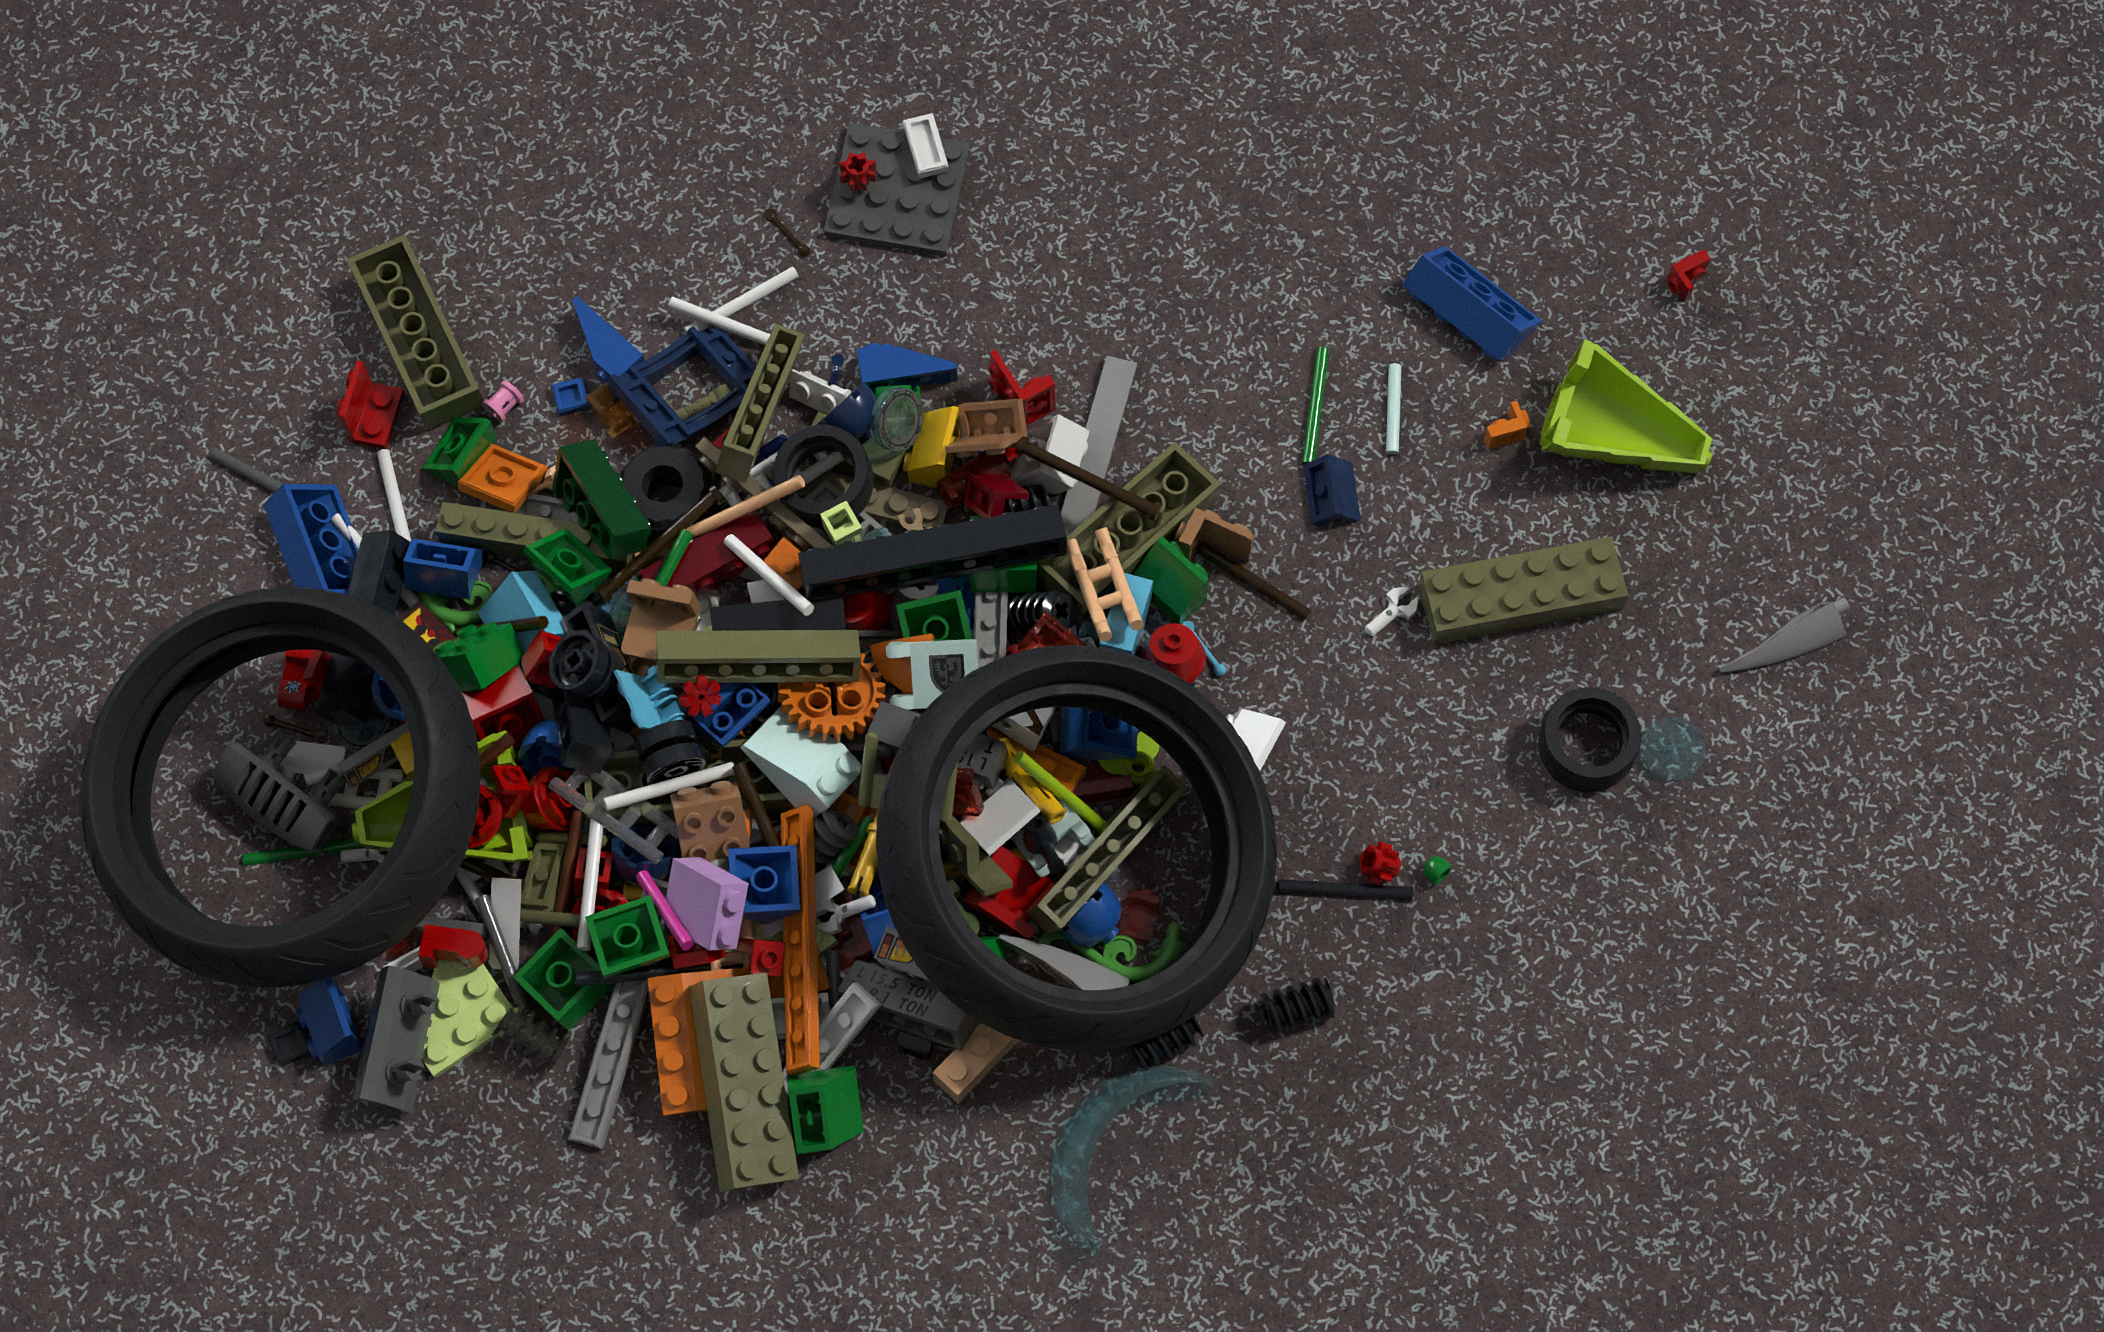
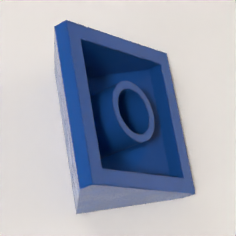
M796 845L728 849L729 873L749 883L743 919L769 924L800 912Z

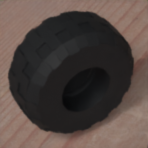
M673 445L648 448L632 457L620 472L627 492L635 498L637 508L642 516L649 520L651 526V535L648 536L649 541L653 542L709 492L708 488L713 484L708 469L699 462L700 458L685 448ZM675 486L681 488L680 493L674 499L667 502L650 500L651 495L661 487ZM713 506L692 525L709 518Z

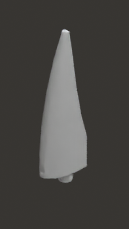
M1842 598L1836 602H1821L1796 615L1760 645L1718 668L1719 672L1747 670L1775 664L1812 652L1845 637V629L1839 614L1850 609L1848 601Z
M1001 934L998 937V940L1042 968L1066 988L1106 990L1128 986L1130 980L1119 973L1071 952L1027 939Z

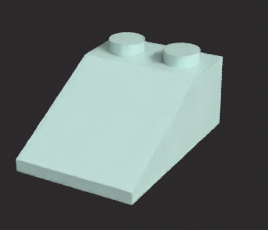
M779 707L740 748L795 808L804 805L813 807V814L816 817L828 809L862 771V764L841 742H836L831 736L828 735L827 740L823 742L821 733L817 732L813 738H809L810 729L805 728L798 732V721L788 723V713H781V707Z

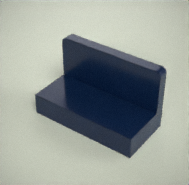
M1326 454L1303 465L1311 524L1322 526L1338 518L1353 523L1360 521L1354 470L1351 462Z

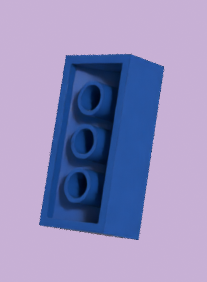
M1447 246L1421 255L1402 286L1409 290V295L1414 300L1431 307L1437 318L1450 322L1458 328L1457 332L1463 338L1476 342L1482 347V352L1493 360L1502 361L1510 357L1542 323L1540 318Z
M282 484L263 505L294 587L328 590L347 595L359 549L351 535L350 540H347L330 522L331 518L339 513L347 529L348 526L352 527L337 486L325 484Z

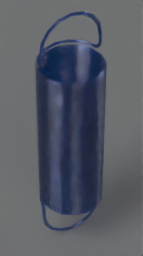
M781 434L761 446L759 450L760 456L768 458L779 451L783 443L788 440V437Z

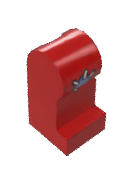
M313 650L285 652L286 662L277 697L279 707L302 711L308 709L313 687L302 678Z
M425 924L418 957L422 966L428 968H437L438 960L461 962L465 967L477 968L486 961L488 950L482 936L478 932Z

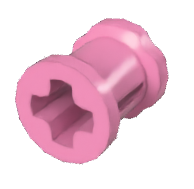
M506 380L500 383L501 388L489 400L484 399L482 401V406L487 413L500 423L506 420L505 415L517 403L521 404L524 401L520 391Z

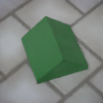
M454 418L421 469L458 488L459 480L486 449L496 442L497 438L491 422L487 418Z
M567 528L529 544L523 550L530 565L576 607L612 571L608 565Z
M961 589L896 604L903 638L933 634L934 641L972 639Z
M651 895L585 917L604 979L670 957L666 938Z

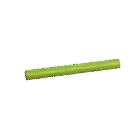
M1019 751L1015 755V763L1070 809L1075 811L1094 829L1099 831L1107 822L1025 752Z

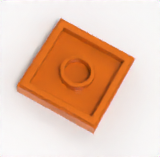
M491 444L459 480L458 490L515 513L542 482L547 466Z

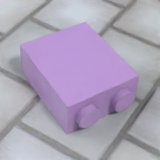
M701 857L673 858L666 900L692 940L707 950L737 949L749 883Z

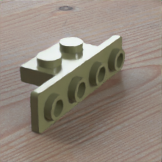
M953 815L951 821L940 820V851L982 896L995 895L1000 891L1013 887L1012 879L979 846L978 841Z

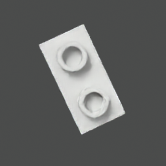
M794 369L791 371L789 397L826 415L852 392L849 389H842L834 384L828 386L827 381L812 375L809 371L798 372Z

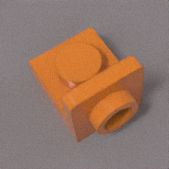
M1517 401L1510 402L1507 413L1510 420L1499 419L1487 426L1484 441L1488 450L1525 439L1527 428L1530 427L1529 417L1524 409H1520Z

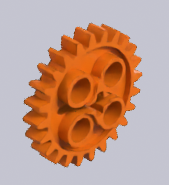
M862 653L859 682H832V695L836 697L834 707L837 716L832 715L831 690L827 687L828 682H778L777 701L782 702L780 711L781 713H788V723L798 721V732L805 728L810 729L809 738H813L818 732L821 733L823 742L827 740L828 735H833L836 742H839L841 734L845 733L852 740L854 730L862 735L865 734L866 725H871L880 702H885L886 695H884L886 685L881 682L882 672H874V661L865 664L866 654ZM845 704H852V705H855V706H854V707H851V706H847V705H845ZM813 706H819L822 709H815Z

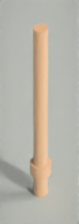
M800 475L706 518L688 527L686 530L693 534L691 539L693 540L805 487L804 479ZM676 539L658 555L662 557L668 555Z

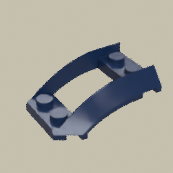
M693 326L688 329L686 334L661 352L629 367L628 372L619 376L611 375L608 382L613 403L621 400L656 440L653 447L672 446L700 433L739 407L756 366L723 329L709 328L708 332L697 331ZM700 352L733 391L709 408L683 421L652 385L662 380Z

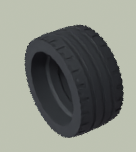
M824 424L805 427L792 434L777 452L773 467L774 486H777L793 478V474L799 464L812 454L822 451L840 452L852 461L855 469L854 480L849 489L836 500L826 503H811L801 499L796 492L780 498L781 502L808 526L818 529L823 528L820 514L844 501L848 502L854 515L858 517L863 509L866 508L867 503H869L874 483L872 465L861 443L846 430Z
M1599 687L1574 689L1562 695L1549 708L1544 717L1538 738L1540 758L1548 773L1560 784L1570 789L1579 790L1580 792L1606 790L1620 782L1634 765L1641 746V727L1635 711L1632 710L1627 701L1623 700L1616 693L1600 689ZM1587 712L1602 716L1612 723L1620 734L1622 741L1620 754L1615 761L1608 765L1591 767L1579 764L1567 756L1559 745L1557 737L1559 726L1565 718L1573 714Z

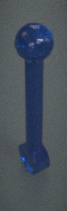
M835 354L831 358L833 369L828 386L835 385L839 367L844 363V358L840 354Z

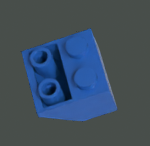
M412 539L403 560L405 589L469 599L484 561L486 550L423 539Z
M718 683L721 687L718 692L721 696V701L719 705L710 704L713 713L705 717L699 710L697 716L692 717L686 712L687 707H682L686 714L685 720L690 721L694 730L704 739L724 748L771 703V700L753 683Z

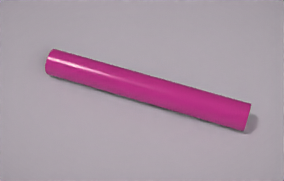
M640 871L636 875L637 881L646 895H651L656 910L682 950L691 949L694 941L648 871Z

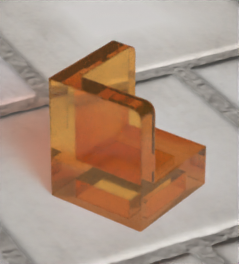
M606 382L585 396L596 421L611 438L639 422L621 400L613 403L609 382Z

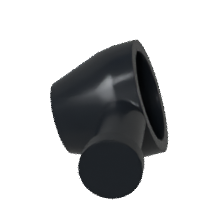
M1035 816L1024 828L1023 842L1025 848L1030 853L1042 854L1050 873H1059L1064 869L1065 864L1054 849L1057 844L1056 832L1044 817Z

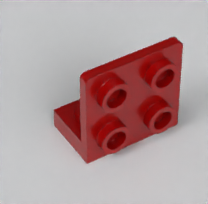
M996 350L990 352V364L987 366L991 378L988 379L989 385L996 396L1002 395L1005 400L1022 398L1026 426L1056 410L1055 383L1049 374L1042 378L1035 377L1029 380L1023 388H1020Z
M357 360L354 370H350L347 374V391L344 399L341 398L338 402L337 417H339L343 430L350 442L387 449L405 392L401 388L372 383L364 362Z
M1000 846L990 857L1012 879L1013 887L1000 891L995 895L982 896L972 885L963 902L1015 937L1030 940L1037 928L1027 922L1030 917L1025 911L1048 887L1050 879L1047 876L1040 878L1031 865L1003 846Z

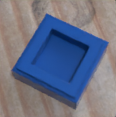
M582 377L551 385L559 416L590 409Z

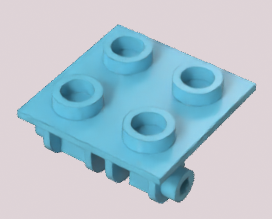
M656 666L647 670L648 675L646 677L620 670L613 671L618 680L617 688L620 694L627 700L631 708V718L640 729L647 730L665 722L684 720L686 718L677 695H672L674 689L670 686L671 683H657Z

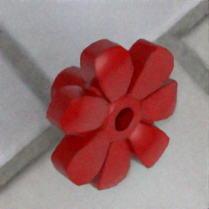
M698 675L695 683L687 681L683 685V690L687 694L679 696V703L682 707H687L686 712L689 716H697L699 710L703 716H710L713 713L710 704H720L721 696L718 692L721 687L715 680L708 682L705 675Z

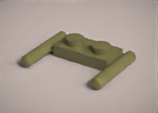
M869 732L865 736L858 805L879 809L881 794L888 774L875 773L879 736L874 732ZM958 763L949 779L943 798L940 820L943 821L952 820Z
M541 830L539 832V843L535 845L533 857L524 880L525 888L521 892L520 923L579 927L580 914L553 912L569 832ZM582 833L580 846L588 847L589 833ZM603 834L601 848L607 844V837Z

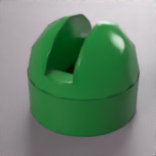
M1433 856L1427 859L1423 872L1427 880L1434 886H1437L1451 872L1453 866L1442 857Z

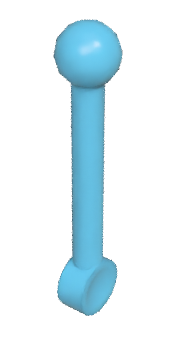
M1185 621L1182 623V625L1194 632V624L1192 622ZM1197 636L1205 649L1206 658L1214 667V674L1216 676H1223L1226 673V667L1217 662Z

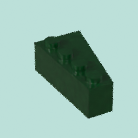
M595 439L559 447L551 494L556 499L563 498L565 500L563 501V507L568 513L575 512L577 514V523L582 529L590 528L591 539L609 559L646 551L648 536L651 535L649 520L642 516L637 508L635 498L629 495L624 487L620 474L615 473L610 465L606 452L600 449Z

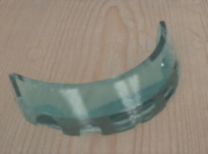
M1174 1066L1148 1067L1147 1071L1138 1068L1121 1073L1103 1082L1077 1104L1074 1114L1066 1120L1060 1131L1053 1153L1051 1170L1055 1206L1063 1227L1070 1238L1097 1256L1102 1251L1103 1244L1095 1231L1088 1208L1087 1175L1094 1148L1110 1121L1129 1103L1152 1090H1165L1173 1084L1192 1082L1210 1093L1214 1085V1078L1186 1068Z

